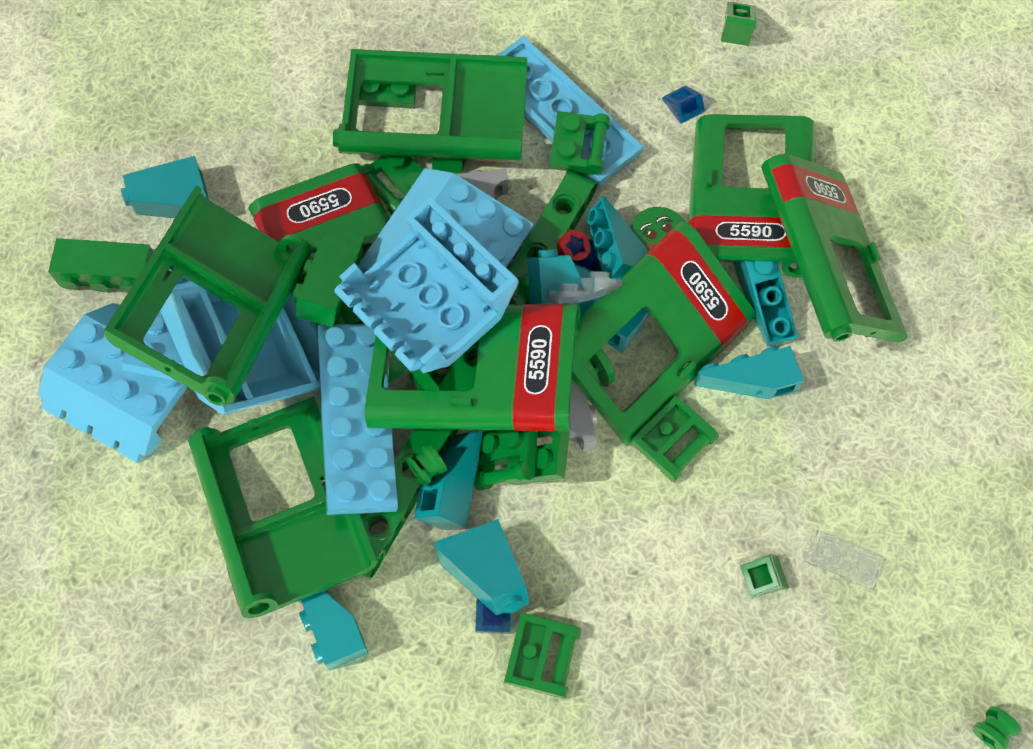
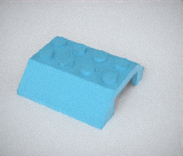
M428 197L405 218L412 230L411 233L364 274L355 263L339 276L342 282L335 288V293L349 308L354 307L353 312L369 329L375 328L374 334L390 351L397 350L395 356L410 371L420 369L423 373L450 366L499 322L519 283L518 279L431 197Z
M111 303L83 315L44 366L38 396L43 398L42 409L59 419L66 413L65 422L85 434H88L93 427L91 437L112 449L120 442L118 452L138 463L143 456H151L162 441L156 431L188 387L177 381L123 370L122 360L126 352L112 345L104 335V329L119 307L117 304Z

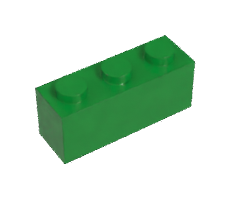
M331 224L327 225L324 235H317L312 251L316 254L313 259H307L302 274L305 280L303 284L297 283L293 292L292 302L296 303V317L330 328L334 327L343 304L342 299L335 293V288L342 282L339 276L354 263L358 266L365 235Z
M56 238L48 272L56 283L65 289L75 290L78 286H86L99 292H106L109 288H115L128 293L154 251L150 244Z

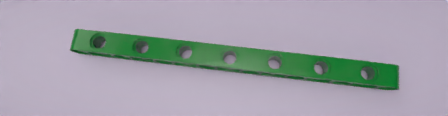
M571 170L566 173L509 268V271L516 278L528 273V257H538V250L557 249L558 239L566 232L576 228L596 192L598 182ZM566 210L570 213L562 214L559 211ZM519 283L509 304H529L524 288H520ZM479 340L454 361L438 391H468L474 387L476 366L471 365L469 362L478 357ZM459 429L413 430L394 462L398 501L397 512L364 513L362 517L377 558L376 566L363 574L366 578L371 579L376 574L418 500L421 483L415 476L405 474V470L409 467L405 459L410 455L416 456L419 454L422 447L427 443L441 457ZM378 522L388 524L387 530L382 534H373L371 532L372 526Z

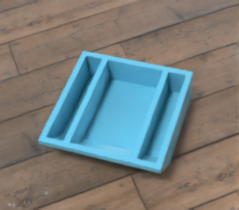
M424 168L362 258L358 267L364 274L411 233L412 230L405 218L428 197H431L507 269L530 235L534 223L456 174Z
M201 286L172 291L160 310L184 367L200 376L206 375L237 320L239 310ZM294 289L287 299L235 401L228 405L218 406L210 403L205 396L196 392L198 399L222 415L320 389L317 325L315 322L295 316L296 303L292 302Z

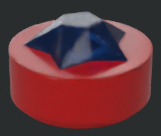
M570 230L558 239V254L570 255L573 263H577L589 254V240L584 233L578 230Z

